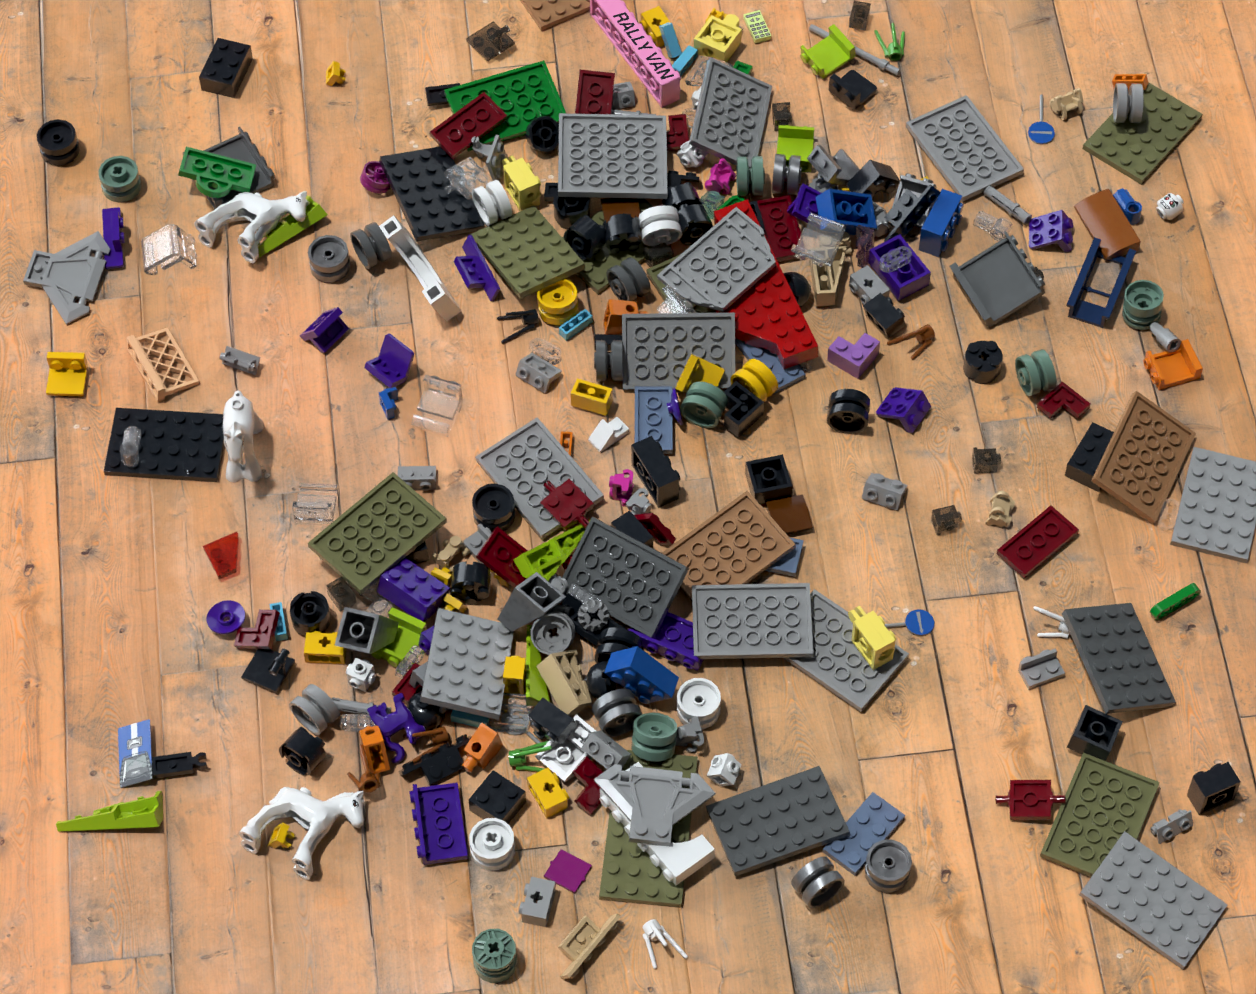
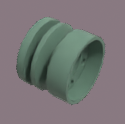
M1139 280L1128 285L1125 289L1122 317L1128 326L1134 329L1146 330L1150 329L1151 323H1159L1164 297L1162 289L1156 283L1148 280Z
M488 929L481 932L475 938L472 945V956L477 975L482 980L490 983H501L508 980L514 974L517 967L516 944L512 936L501 929Z

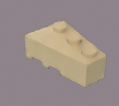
M847 246L810 249L809 263L816 307L835 305L846 259Z
M576 649L552 653L536 666L559 709L569 716L578 714L592 702L586 681H582L580 674L582 667L577 664L575 656L578 653Z

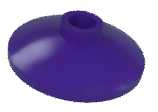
M673 388L671 402L667 403L668 412L674 415L680 425H683L677 392Z
M235 601L219 602L209 610L206 617L207 625L217 634L232 633L238 630L244 623L245 610L241 604Z

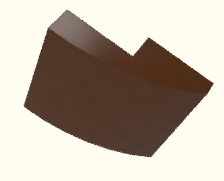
M637 198L600 199L604 221L606 220V223L610 221L611 216L617 214H631L633 218L635 216L639 217L640 209Z
M803 494L765 502L768 514L786 534L812 530L813 526Z

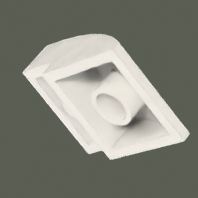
M577 714L573 718L577 727L561 745L557 741L553 743L549 740L544 747L551 746L552 749L539 752L535 756L564 782L574 776L572 771L584 757H588L591 761L594 759L583 751L581 747L591 732L596 730Z

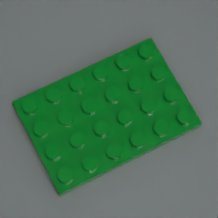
M544 60L444 90L452 114L485 92L507 115V120L479 140L480 143L492 145L496 135L500 136L501 142L526 135V128L534 118L549 116L559 123V113L566 114ZM473 145L467 148L468 152L473 150Z

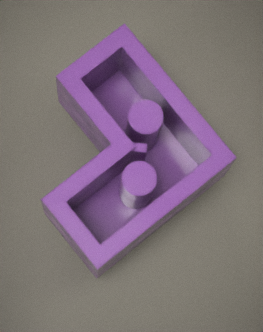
M864 333L856 344L853 345L838 336L828 348L827 361L859 379L879 355L880 341Z

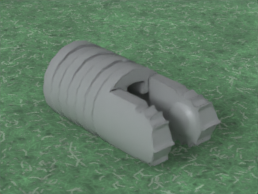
M1158 322L1151 323L1150 330L1156 336L1157 342L1168 352L1176 351L1181 344L1180 339L1168 328H1163Z

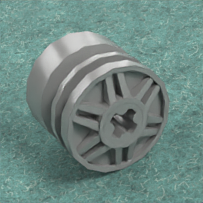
M550 611L539 617L531 629V640L534 646L540 652L547 655L566 650L573 643L576 635L572 619L560 611ZM557 628V633L559 635L552 636V631L550 629Z

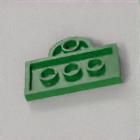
M186 146L178 176L196 180V187L202 194L213 198H220L229 194L231 189L249 192L256 164Z

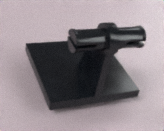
M284 648L280 653L271 649H257L241 678L277 693L295 663V659L287 657L290 653Z

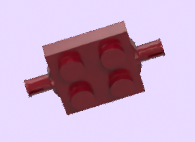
M570 479L558 487H555L549 480L547 483L545 482L543 486L550 493L540 501L541 506L564 530L578 522L586 529L589 521L585 516L595 507L594 503Z
M1010 780L1008 795H996L995 798L996 804H1008L1010 820H1051L1053 803L1066 804L1065 795H1053L1051 780Z

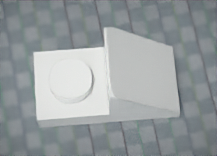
M618 417L609 423L602 419L588 441L601 453L627 435L629 428Z

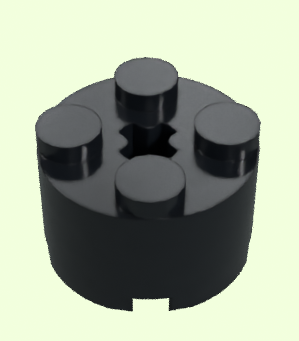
M689 182L668 187L667 199L662 200L663 205L672 206L677 211L684 204L703 205L695 187Z
M558 194L554 196V217L561 228H570L584 215L590 217L589 197H558Z
M684 204L679 207L678 223L682 231L680 240L685 245H692L713 227L712 222L703 205Z
M617 214L611 216L610 221L607 223L606 220L603 222V226L606 229V247L610 249L611 253L639 249L642 236L638 217L635 216L633 218L631 214Z
M584 215L565 231L564 240L566 243L568 242L580 259H590L605 245L606 229L603 225H598L589 216Z
M995 341L970 343L965 353L963 366L966 377H970L978 384L993 382L1001 372L1003 360L1001 349Z
M467 561L456 564L452 571L450 595L465 601L469 605H475L477 601L486 599L490 593V569L479 562H473V565L467 564Z
M311 591V593L302 592L296 595L290 603L292 625L299 634L306 636V632L319 631L323 633L327 630L331 622V615L327 599L321 593Z
M303 727L295 730L279 748L280 756L282 758L285 756L288 759L286 764L301 775L306 773L310 775L326 757L323 740L319 737H313Z

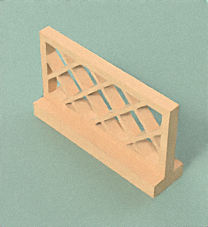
M168 327L137 338L134 335L127 337L126 349L157 402L165 400L166 395L199 385L197 376ZM163 335H166L168 338L167 342L157 339ZM146 341L151 343V346L147 348L141 346L140 343ZM154 345L164 347L162 352L153 350ZM167 348L175 350V355L166 354ZM149 355L159 356L158 361L150 360L148 358ZM162 358L172 360L170 365L160 363ZM175 361L184 365L183 368L173 367ZM157 368L166 369V374L157 373ZM170 371L179 373L178 379L169 377ZM185 375L191 377L192 380L186 382L182 381L181 378ZM166 381L175 383L170 388H166L164 384Z

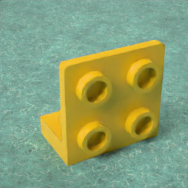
M47 352L46 358L49 365L46 395L83 396L88 369L85 353Z
M691 353L675 389L687 393L690 385L695 382H706L717 387L725 370Z

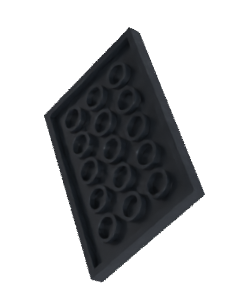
M441 147L380 156L379 162L416 242L475 232L484 228L485 225L474 205L454 160Z
M116 408L104 466V475L218 482L224 448L223 414Z

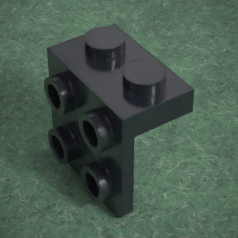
M850 70L842 78L836 74L829 78V92L854 110L877 91L876 85L855 70Z

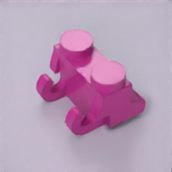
M721 158L719 163L711 168V176L705 182V188L712 193H720L721 189H723L722 194H729L731 188L728 186V183L735 180L736 174L731 169L730 164L724 158Z
M629 469L623 470L622 474L610 476L609 497H613V500L622 501L623 507H626V502L630 499L633 492V472Z

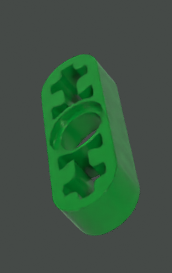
M1191 583L1154 605L1150 613L1156 620H1160L1196 599L1200 595L1201 590L1195 583Z

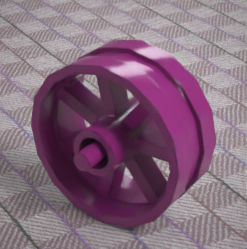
M371 161L365 164L360 176V182L363 187L368 191L378 194L389 191L391 186L380 162Z

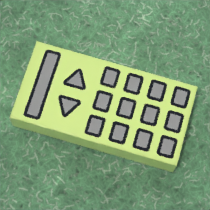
M760 10L743 14V19L755 44L771 40V33Z

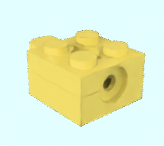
M728 14L721 20L711 15L694 38V48L698 50V54L707 59L711 57L726 64L741 44L742 29L739 28V18L736 15Z
M513 155L509 157V160L507 158L503 159L504 186L519 211H523L531 206H539L541 197L539 186H541V182L538 176H534L530 164H526L523 157L516 160Z
M861 606L856 607L855 610H850L848 616L853 623L851 641L870 667L875 670L893 660L896 637L891 630L888 631L885 627L882 617L877 616L874 611L866 614Z

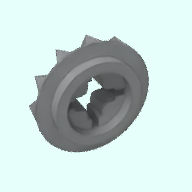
M598 600L586 601L578 611L580 625L592 632L601 630L607 625L610 617L606 605ZM598 610L597 616L600 620L593 619L592 621H590L591 617L589 616L587 611L589 613H594Z

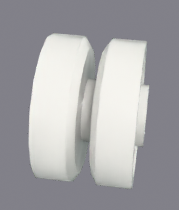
M498 180L487 183L486 189L480 186L472 190L474 205L485 225L489 226L496 223L498 217L503 220L512 216L509 198Z
M666 205L655 206L639 214V225L642 229L641 236L645 245L653 247L665 246L681 238L682 231L678 223L679 215L676 208Z
M693 678L680 686L677 693V715L683 724H690L689 720L697 716L701 729H706L718 720L721 695L718 687L713 682L704 678Z
M486 818L479 821L472 828L469 835L471 857L476 865L488 871H497L505 868L513 860L515 855L514 833L510 825L505 821L497 818Z

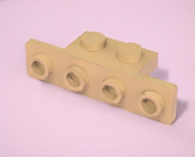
M619 914L611 915L601 928L597 927L587 916H584L558 946L573 961L560 976L563 980L572 979L580 971L578 967L592 957L593 954L591 952L595 947L598 948L603 944L606 939L604 936L608 931L612 932L617 927V920L621 917Z

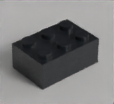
M217 38L199 76L201 90L235 98L253 60L251 45Z
M1092 422L1067 463L1065 476L1100 492L1101 488L1091 480L1114 432Z
M650 436L632 444V467L657 507L660 508L679 499L680 475L677 470L672 469L671 461L667 455L664 456L660 443L658 441L655 442L653 437Z

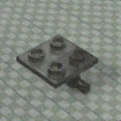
M494 21L466 38V41L487 61L515 44V41L506 34L510 32V28L507 25L500 28Z

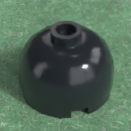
M549 116L534 118L526 128L525 136L528 144L533 149L541 152L554 150L559 143V123Z
M797 272L783 273L799 307H802L808 301L811 293L809 282L803 275Z
M608 661L598 662L593 665L584 679L590 694L596 699L610 691L616 690V683L604 673Z
M419 692L408 700L406 707L411 711L415 722L423 725L426 731L436 729L444 721L445 712L441 713L439 711L440 706L420 702L422 692Z

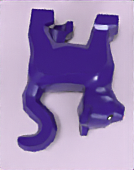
M403 693L393 696L396 709L393 713L387 714L385 702L379 706L374 705L367 709L373 723L379 726L385 748L397 752V755L391 760L394 764L404 759L405 752L400 744L391 742L390 737L398 731L405 729L409 742L415 745L416 741L421 737H412V734L426 731L423 725L415 722L411 711L404 705L405 696Z

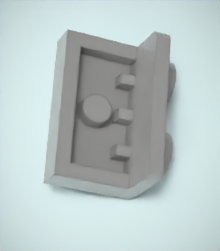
M871 473L865 482L862 499L898 510L907 485L899 480H892L881 474Z

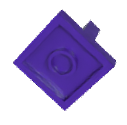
M802 184L797 198L788 207L787 213L821 230L816 196L820 195L821 192Z
M337 307L323 312L299 336L304 341L310 339L321 353H325L349 327L339 317L343 312Z

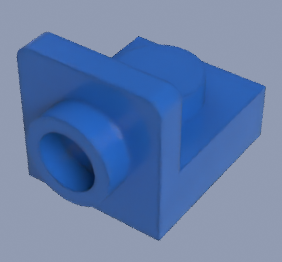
M396 387L387 388L379 392V402L387 420L395 418L394 410H396V405L394 401L398 400V390Z

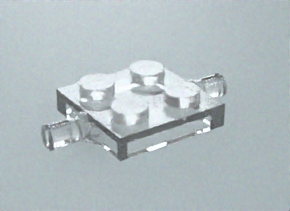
M469 157L446 169L444 175L450 180L451 184L445 187V191L451 193L457 190L468 200L472 197L473 189L480 186L486 189V184L492 182V179L486 174L489 172L487 165L479 167Z

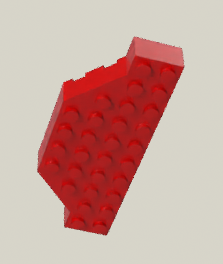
M748 199L714 211L715 225L737 207L760 226ZM771 249L776 266L724 312L715 311L716 313H735V339L745 341V344L756 348L761 347L770 350V353L777 355L783 369H787L817 358L818 344Z

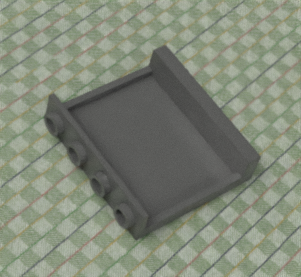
M238 127L239 135L203 150L256 164L249 193H261L274 187L273 179L275 175L273 170L267 168L265 158L259 156L256 145L251 144L248 133L243 132L241 127ZM231 189L229 194L224 197H206L213 208L216 209L220 205L232 200L236 195L244 192Z
M1007 231L1004 232L1006 238L958 267L956 262L950 265L953 274L988 328L1046 293L1043 288L1045 283L1041 276L1036 277L1034 274L1036 269L1033 264L1026 262L1027 256L1022 248L1018 250L1016 247L1018 245L1017 240L1013 235L1009 236Z

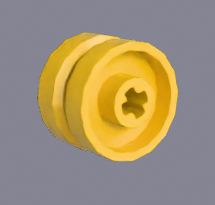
M563 279L537 291L539 315L546 323L563 325L579 313L577 288L571 281Z
M749 359L742 369L737 370L730 378L731 385L737 381L763 402L778 389V381L773 372L764 363L756 359Z

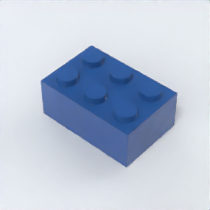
M942 188L921 228L920 251L939 257L942 251H946L949 243L948 239H952L955 233L954 227L959 225L962 219L961 212L964 207L962 195Z
M828 189L816 196L821 231L833 233L847 232L849 235L865 236L877 229L871 194Z
M638 646L611 653L604 672L613 682L618 683L625 689L631 690L633 695L644 704L672 698L679 679L677 675Z

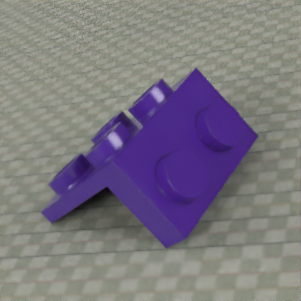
M1063 210L1032 218L1029 221V247L1033 250L1057 243L1064 252L1071 251V243H1073L1072 219Z
M387 334L385 335L379 356L367 361L364 368L386 386L393 388L406 382L414 358V352L393 335Z
M895 387L877 409L876 414L878 417L899 419L906 432L913 433L931 408V405L923 390Z

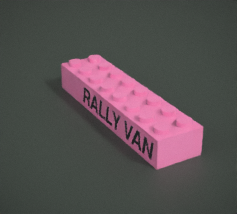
M590 0V15L660 107L663 108L680 100L681 76L679 72L673 69L669 59H666L661 49L656 47L652 37L646 34L642 24H639L634 14L629 12L623 0Z

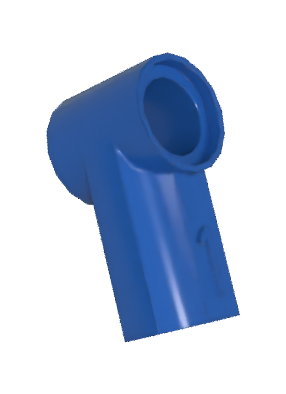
M1127 189L1117 190L1113 197L1131 225L1139 223L1142 205L1132 198Z

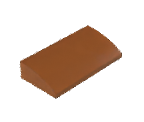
M1109 189L1097 192L1074 205L1076 212L1093 239L1094 237L1101 239L1099 250L1105 260L1125 255L1129 249L1139 251L1141 241Z

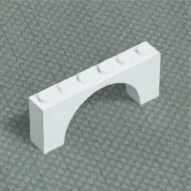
M394 215L381 224L379 227L386 238L400 253L424 288L422 293L430 305L446 321L460 313L461 309L410 232Z
M639 762L633 765L636 767H643ZM621 779L620 781L629 782V779ZM600 788L599 800L601 804L612 811L614 819L625 826L624 829L629 835L631 821ZM703 835L686 842L670 843V847L637 843L643 852L646 851L650 855L651 862L663 870L664 877L675 885L681 883L715 858V849Z

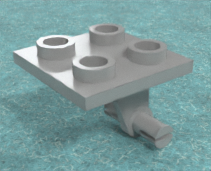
M495 136L492 145L482 144L478 137H473L471 141L477 157H488L486 165L492 181H500L503 177L502 160L508 159L500 136Z

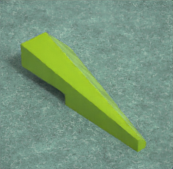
M307 195L306 199L310 204L306 206L305 220L302 222L296 221L291 214L283 217L278 222L276 228L266 235L267 239L258 244V258L328 214L320 204L314 202Z
M580 524L515 558L514 562L522 576L529 578L537 572L548 581L576 548L586 529Z
M527 625L526 706L535 707L542 698L549 701L546 683L536 667L542 661L540 651L531 640L532 625Z
M157 791L154 797L144 798L140 796L135 801L121 802L94 810L91 816L81 817V815H78L72 820L58 821L56 823L57 830L61 832L159 827L163 821L162 791Z

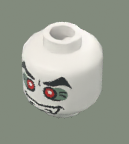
M1169 193L1157 201L1156 211L1162 219L1172 220L1183 212L1182 204H1184V201L1179 195L1175 196Z

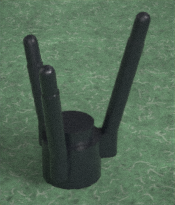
M536 309L507 312L505 316L497 317V320L521 318L523 325H527V327L503 339L501 343L504 344L530 329H535L534 324L539 323Z

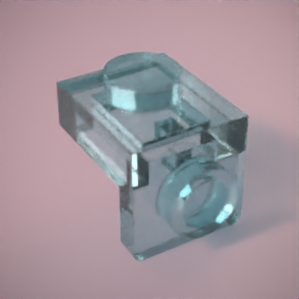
M708 191L700 199L710 219L714 218V211L724 203L725 199L724 196H721L716 191Z

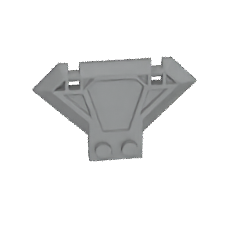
M99 231L55 254L34 250L23 280L24 285L43 288L67 325L89 313L90 307L86 306V302H93L106 264V260H103L102 256L109 255L110 248Z
M614 764L594 779L597 785L631 821L629 842L670 847L672 826L716 794L697 773H691L690 778H683V772L636 766H630V771H622V765ZM621 779H629V782L620 781V780H621ZM682 786H690L689 789L681 788Z

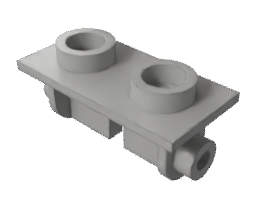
M226 346L225 353L222 352L219 359L222 360V364L256 375L261 357Z
M1180 809L1168 816L1169 822L1162 819L1152 824L1150 830L1153 835L1157 834L1158 843L1161 844L1192 827V813L1190 810L1187 812L1185 809Z

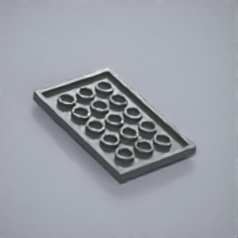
M592 517L562 578H565L568 582V591L585 602L589 600L601 601L608 608L609 615L645 635L655 638L689 567Z
M1132 603L1065 609L1062 612V616L1105 714L1172 707L1176 703Z
M820 766L706 806L707 813L735 876L850 836V831Z

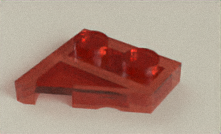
M237 532L203 546V550L218 579L237 572L239 544Z

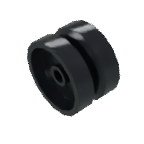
M60 119L50 120L38 129L37 142L45 162L61 166L72 162L78 156L80 151L75 128L71 123Z
M840 389L830 395L829 410L827 412V424L830 428L847 434L859 433L867 428L870 398L865 393L855 389Z
M496 483L486 484L474 493L472 506L476 525L481 523L484 528L487 527L493 532L496 527L505 531L513 524L515 519L514 497L508 488Z
M604 629L599 636V646L596 648L594 656L595 662L609 661L610 655L613 652L636 646L642 648V639L634 632L626 629Z

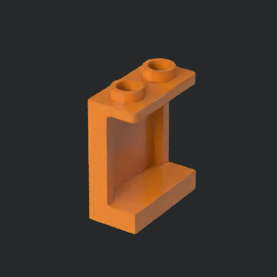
M1188 339L1182 340L1180 347L1174 352L1164 351L1152 355L1149 350L1146 351L1145 359H1143L1144 367L1149 370L1151 381L1153 384H1156L1158 390L1201 378L1203 367Z

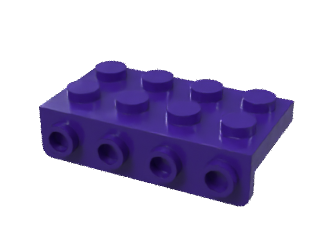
M667 612L655 638H651L633 627L628 629L642 639V647L646 648L649 652L653 654L658 653L669 661L679 662L688 669L693 668L698 671L704 660L694 656L693 622L670 612Z
M458 782L417 788V784H413V791L409 792L411 803H415L416 809H412L413 821L418 823V827H415L414 831L415 839H420V846L416 847L418 858H422L423 865L468 859Z

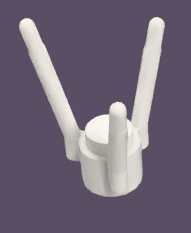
M1036 606L1033 607L1034 610L1059 620L1058 630L1062 631V633H1038V637H1062L1067 639L1068 635H1071L1062 616Z
M652 919L643 925L642 928L645 933L642 937L646 942L654 969L657 968L650 940H660L664 946H667V942L663 938L664 936L685 959L688 958V955L665 931L664 927L660 926L656 919Z

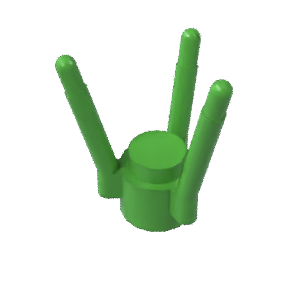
M891 23L893 42L888 45V48H886L878 31L875 30L874 33L884 51L885 57L892 61H897L904 56L905 32L902 31L899 45L896 39L895 24Z
M548 741L509 751L510 766H516V770L539 772L545 768L523 765V763H527L526 755L548 751L552 747H543L548 743Z

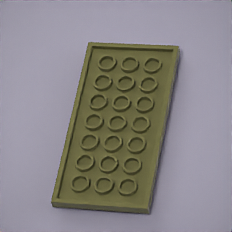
M627 750L631 753V756L622 768V771H626L630 766L639 762L645 768L683 772V778H690L691 773H696L698 757L673 754L667 760L648 761L635 755L632 750ZM682 786L681 788L689 789L690 786ZM610 810L599 900L681 908L684 880L678 885H675L672 881L669 882L664 877L663 870L651 862L650 855L646 851L643 852L637 843L629 842V835L624 829L625 826L614 819ZM692 812L672 826L671 843L689 841Z

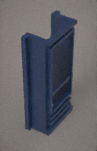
M1094 237L1066 306L1070 307L1068 317L1104 328L1106 319L1109 320L1136 250L1129 249L1126 258L1119 256L1108 260L1122 265L1110 295L1091 287H1086L1097 257L1105 259L1099 250L1101 239ZM1086 290L1087 292L1109 297L1106 307L1080 300L1083 291Z

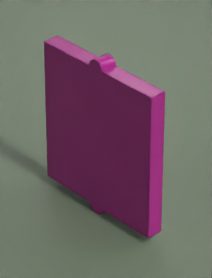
M560 849L555 859L550 861V867L544 874V878L555 881L557 885L575 894L581 883L585 882V877L592 865Z

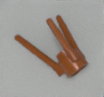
M927 324L916 331L888 341L887 345L915 336L919 342H924V344L911 356V359H914L926 346L932 343L931 339L935 337V332Z
M444 726L412 734V737L429 735L431 743H436V746L411 760L413 763L420 761V756L428 752H435L438 750V747L449 741Z
M360 744L359 748L365 773L362 774L360 782L350 772L347 775L358 786L359 791L363 790L371 793L381 787L380 773H376L375 777L369 771L363 745Z

